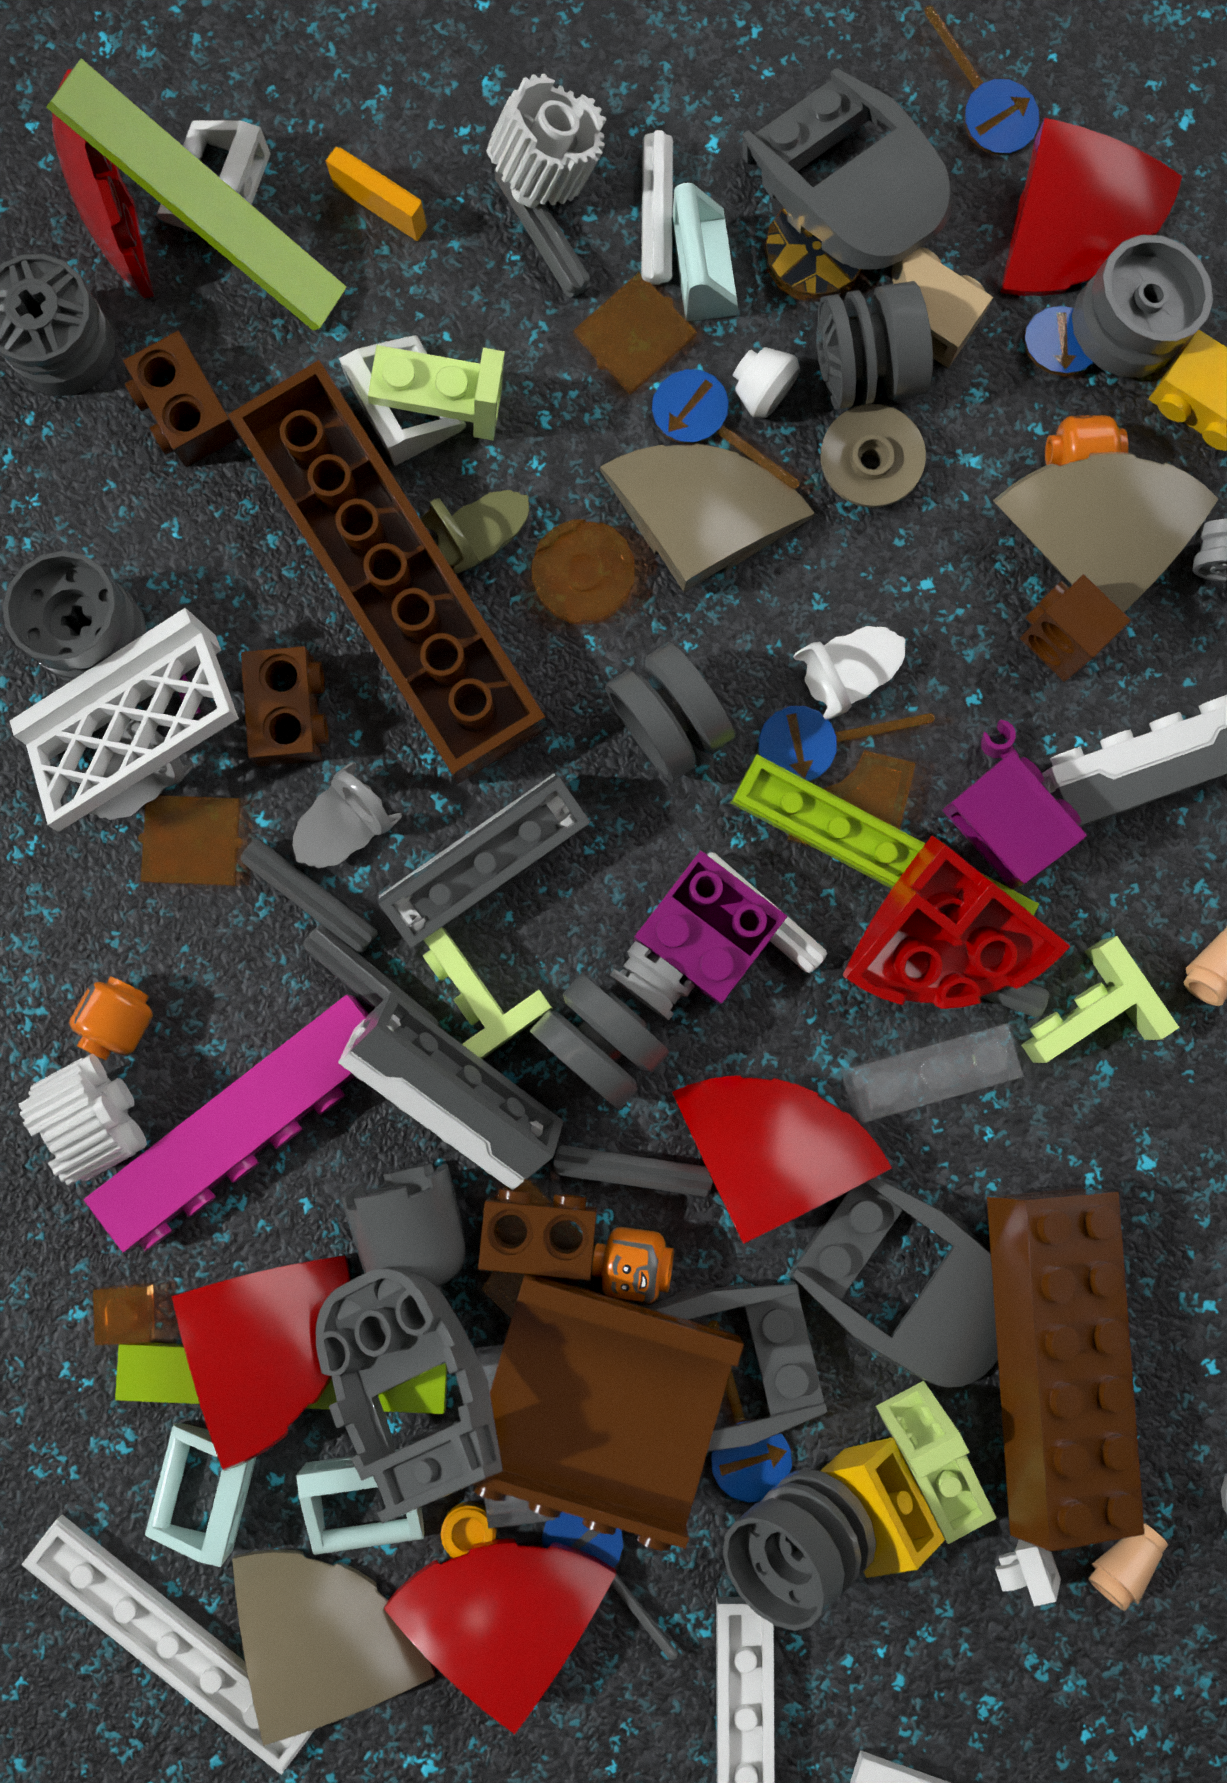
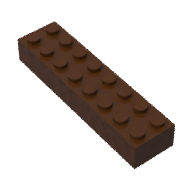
M317 360L227 414L458 784L548 729L543 712L320 360Z

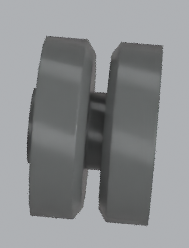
M1139 235L1123 241L1109 255L1097 270L1095 276L1077 296L1072 312L1074 335L1084 354L1105 371L1120 377L1138 378L1160 371L1208 320L1213 304L1211 279L1201 260L1179 242L1159 235Z
M666 642L645 657V673L649 682L642 675L627 669L607 683L605 690L619 717L645 755L658 771L673 783L695 768V753L691 743L702 752L713 755L732 742L735 738V733L722 705L696 667L674 644Z
M581 973L566 989L563 997L565 1004L578 1014L584 1022L576 1028L559 1012L548 1010L530 1032L620 1111L638 1090L635 1079L616 1063L620 1057L624 1055L641 1071L653 1073L670 1051L646 1029L648 1024L613 993L610 992L607 995Z

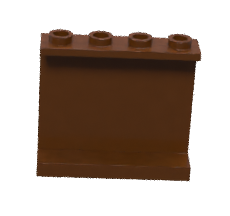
M525 1274L490 1390L503 1471L472 1484L474 1485L473 1492L494 1501H505L507 1495L528 1501V1508L531 1511L546 1517L559 1518L561 1512L584 1518L582 1524L585 1527L599 1533L612 1535L615 1534L616 1528L638 1535V1542L655 1550L670 1551L671 1545L686 1549L689 1540L687 1522L731 1366H738L744 1344L740 1336L543 1276Z

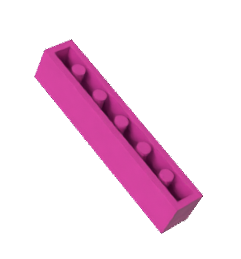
M345 995L83 1199L122 1252L136 1248L139 1245L145 1252L154 1247L172 1232L167 1223L184 1211L188 1217L196 1214L216 1198L211 1191L213 1187L226 1177L232 1183L238 1181L259 1164L254 1156L270 1143H272L275 1149H278L302 1130L298 1121L313 1109L321 1115L345 1097L344 1092L340 1088L355 1076L338 1062L354 1028L369 1015L355 996Z

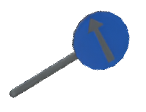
M561 1512L559 1518L548 1517L542 1534L543 1548H548L553 1542H557L597 1557L613 1568L618 1564L624 1546L622 1530L616 1528L615 1534L612 1535L599 1533L585 1527L582 1524L584 1518ZM616 1574L611 1583L612 1587L668 1659L671 1661L678 1658L676 1649Z

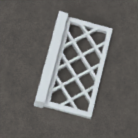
M186 608L10 720L14 737L23 742L27 747L47 824L57 832H60L239 719L216 654L221 651L217 637ZM199 665L192 682L179 680L182 675ZM173 692L186 693L177 715H165L164 711ZM154 694L147 711L135 709L138 703ZM202 697L214 698L217 709L198 721L192 720ZM130 719L142 721L131 745L119 743ZM110 722L102 739L91 737L94 731ZM158 725L170 727L162 744L154 749H147ZM85 748L97 749L87 772H76L75 769ZM66 750L59 766H50L49 760ZM113 754L126 755L119 770L110 777L104 778L103 775ZM69 782L81 783L74 799L61 806L60 800Z

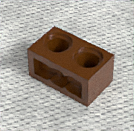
M179 330L123 360L133 378L124 384L141 412L150 408L158 423L149 428L166 456L175 452L184 466L188 467L240 438ZM168 373L175 374L173 381L169 385L155 387L157 380L161 376ZM201 417L199 424L193 430L187 432L180 431V426L186 419Z
M1083 574L1070 588L1061 580L1025 617L1032 626L1020 639L1065 682L1093 659L1131 619Z
M305 646L241 652L248 758L259 767L322 761L321 746L329 744L326 715L318 714L317 694L325 693V677L322 663L314 662L313 656ZM285 670L297 671V681L291 689L285 692L274 691V680L279 673ZM290 721L300 722L301 733L298 739L291 744H279L277 734L280 727Z
M499 1189L498 1198L489 1197L485 1201L478 1269L590 1280L597 1207H587V1197L554 1194L553 1203L531 1201V1191ZM505 1215L520 1217L527 1227L526 1238L517 1244H508L501 1240L497 1233V1222L501 1217ZM570 1220L581 1228L583 1239L578 1246L572 1249H562L553 1242L551 1229L557 1222Z

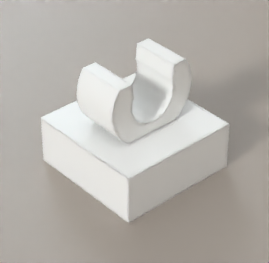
M1019 1539L1014 1552L999 1556L1001 1566H997L995 1570L1002 1591H1013L1027 1586L1034 1606L1056 1602L1061 1578L1052 1552Z

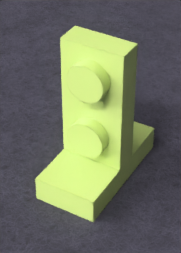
M376 345L368 391V402L373 405L473 422V437L494 441L502 392L505 351L483 348L481 363L479 364Z
M443 927L424 939L430 950L423 957L440 981H443L448 976L451 978L461 993L453 1000L471 1025L480 1020L485 1027L462 1044L479 1058L484 1059L543 1017L548 1010H553L545 996L538 990L504 1014Z
M1117 936L1102 939L1085 950V953L1108 987L1105 988L1102 982L1092 986L1074 999L1078 1005L1076 1009L1062 1018L1058 1012H1055L1030 1028L1034 1037L1021 1046L1033 1063H1047L1123 1011L1127 1013L1144 1040H1162L1180 1028Z
M924 1381L876 1406L884 1424L897 1443L948 1544L996 1519L995 1513L966 1456L969 1451L961 1434Z

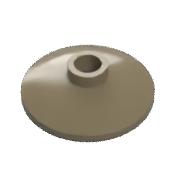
M866 404L845 411L832 422L822 442L820 459L827 482L840 497L858 506L877 508L900 501L915 488L924 471L926 449L919 429L909 417L901 411L886 405ZM867 455L874 456L879 462V467L867 469L863 466L861 458Z

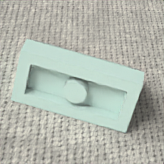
M693 183L680 184L674 189L672 229L686 322L736 316L738 303L724 209Z
M174 1423L145 1535L198 1562L221 1567L233 1552L256 1457L237 1467L221 1471L206 1533L171 1525L190 1446L217 1457L208 1429L183 1423Z
M354 1456L306 1462L296 1475L299 1500L314 1555L424 1539L422 1507L407 1513L406 1519L325 1530L321 1495L378 1487L373 1477L361 1481L351 1460Z

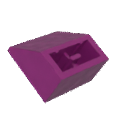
M1013 751L986 771L942 809L946 816L1011 889L1024 885L1087 836L1079 826L1081 818L1076 810L1061 798L1056 800L1042 785L1045 781L1044 776L1037 766L1025 757L1019 759Z
M700 850L634 936V942L641 943L650 949L651 953L664 959L683 974L681 978L690 980L695 985L694 988L715 1004L720 1005L788 916Z

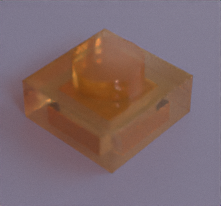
M153 1284L99 1287L93 1290L95 1346L144 1343L155 1339Z

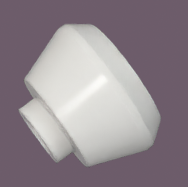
M764 347L758 354L751 349L743 357L733 373V377L739 380L735 391L752 417H768L784 399L800 373L797 357L793 354Z

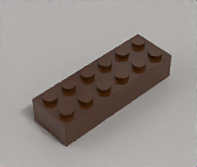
M1076 1188L987 1196L1010 1536L1052 1552L1145 1535L1119 1192Z

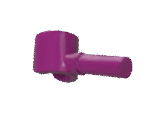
M999 720L997 723L998 731L1007 741L1005 744H995L986 732L983 733L981 748L986 755L992 758L1003 759L1013 751L1019 758V754L1013 747L1016 732L1013 725L1008 721Z

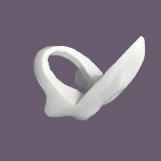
M865 626L846 636L835 637L824 646L821 642L810 643L794 654L795 660L805 661L807 664L805 682L812 697L827 705L823 715L825 720L846 713L855 701L868 697L873 690L892 679L905 657L904 637L898 636L896 632L890 631L886 627Z

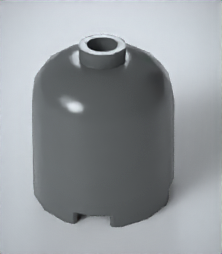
M433 1163L404 1168L384 1174L386 1183L384 1186L365 1193L363 1183H360L343 1192L341 1201L364 1273L381 1268L407 1270L427 1279L442 1293L441 1285L453 1279L462 1269L467 1254L466 1239L448 1164L437 1167L436 1171Z

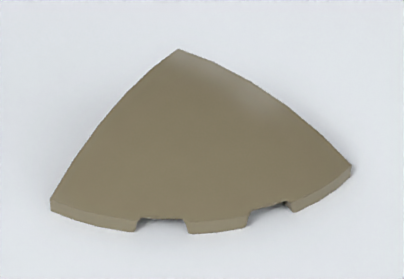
M701 444L657 445L633 451L600 466L603 476L655 555L659 553L683 592L691 589L724 567L728 571L807 522L815 515L803 497L775 472L740 456L739 453L719 447Z
M1126 452L1090 453L1087 459L1070 462L1062 466L1056 464L1046 465L1008 487L993 501L1071 585L1084 574L1122 612H1125L1184 549L1203 524L1218 498L1200 481L1170 463L1164 462V464H1160L1155 461L1137 458L1135 455Z
M274 1549L253 1551L235 1555L232 1558L242 1645L263 1746L308 1732L363 1711L435 1677L434 1665L405 1636L384 1610L388 1600L377 1591V1583L359 1570L342 1562L330 1565L318 1560L309 1559L304 1556L303 1551Z

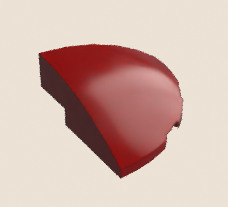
M72 69L66 71L58 89L63 84L65 79L68 77ZM52 113V132L61 169L85 226L102 254L120 276L143 298L153 297L154 294L135 203L120 177L118 167Z
M1044 118L1034 141L1025 188L1019 200L1000 293L1018 296L1056 295L1065 293L1071 285L1092 279L1109 255L1123 241L1139 235H1156L1172 209L1182 176L1163 162L1110 136L1077 125Z
M931 836L908 865L871 920L843 976L861 989L900 1005H904L905 1001H912L917 1003H933L940 1009L962 1008L980 1004L982 996L996 992L1006 986L1015 989L1024 986L1053 965L1069 949L1070 945L947 845Z
M726 1076L692 1083L672 1092L743 1244L892 1169L881 1148L850 1114L842 1112L830 1102L819 1097L818 1093L797 1084L775 1078L768 1080Z
M345 1255L251 1273L172 1296L194 1387L222 1470L227 1471L252 1460L288 1435V1427L309 1404L317 1403L327 1388L332 1377L321 1372L316 1348V1323L320 1309L327 1297L335 1289L351 1281L348 1259Z
M514 1538L497 1539L473 1544L467 1554L452 1558L442 1564L438 1563L437 1560L432 1561L397 1589L388 1600L384 1610L405 1636L455 1687L484 1712L513 1734H516L579 1641L615 1578L616 1569L584 1551L557 1542H553L548 1548L519 1546Z

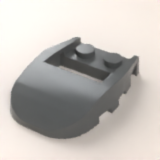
M836 68L830 72V81L754 135L749 130L742 134L743 159L747 164L754 160L757 162L762 170L763 187L772 200L777 198L788 213L787 221L800 234L805 230L809 231L822 241V250L839 262L853 268L879 269L900 262L930 241L947 224L953 206L948 172L943 160L932 144L893 98ZM868 121L876 126L883 123L892 130L888 135L814 187L797 172Z
M876 1177L841 1196L788 1272V1275L794 1281L800 1283L820 1303L819 1305L846 1329L859 1344L874 1355L904 1369V1371L928 1383L950 1388L965 1386L985 1375L998 1360L990 1249L971 1233L966 1225L949 1213L947 1214L901 1188L898 1189ZM904 1210L953 1247L895 1331L889 1336L843 1303L841 1298Z
M395 1268L371 1270L335 1289L323 1303L317 1318L315 1331L317 1354L322 1374L332 1377L337 1402L330 1405L329 1408L336 1428L345 1426L358 1454L352 1457L351 1460L361 1481L373 1477L382 1495L386 1509L377 1513L381 1523L400 1517L502 1472L488 1379L466 1332L443 1294L422 1276ZM446 1363L449 1374L456 1373L464 1405L458 1408L461 1422L396 1452L390 1428L378 1395Z
M785 1280L783 1285L752 1286L751 1283L707 1289H697L696 1287L675 1292L674 1296L649 1306L647 1304L643 1305V1307L686 1320L745 1306L771 1417L713 1430L707 1452L749 1446L827 1413L798 1294L799 1291L794 1280Z

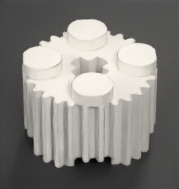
M534 74L530 80L526 77L523 78L518 91L514 90L512 95L509 96L491 134L486 150L491 158V162L497 164L495 171L503 174V182L509 181L511 183L510 188L512 189L514 199L529 208L536 207L539 203L545 204L546 201H549L551 205H555L557 200L564 204L567 199L571 201L575 196H578L602 155V149L605 144L602 142L604 134L600 131L606 118L600 115L602 109L593 105L595 100L587 98L583 94L576 99L573 97L571 90L566 93L563 86L560 85L558 88H554L555 80L548 78L546 74H541L540 78Z
M94 1054L81 1058L33 1084L28 1092L30 1098L19 1103V1107L22 1110L20 1115L25 1121L23 1122L24 1126L28 1129L31 1136L40 1132L44 1143L50 1152L56 1156L54 1160L48 1162L53 1174L59 1176L60 1181H65L68 1186L80 1179L84 1182L135 1155L136 1152L142 1150L147 1145L142 1130L127 1113L128 1109L134 1106L132 1094L122 1079L117 1078L113 1081H110L109 1078L107 1079L103 1065Z

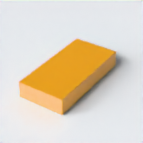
M335 147L326 159L333 186L418 241L427 228L422 201L341 147Z

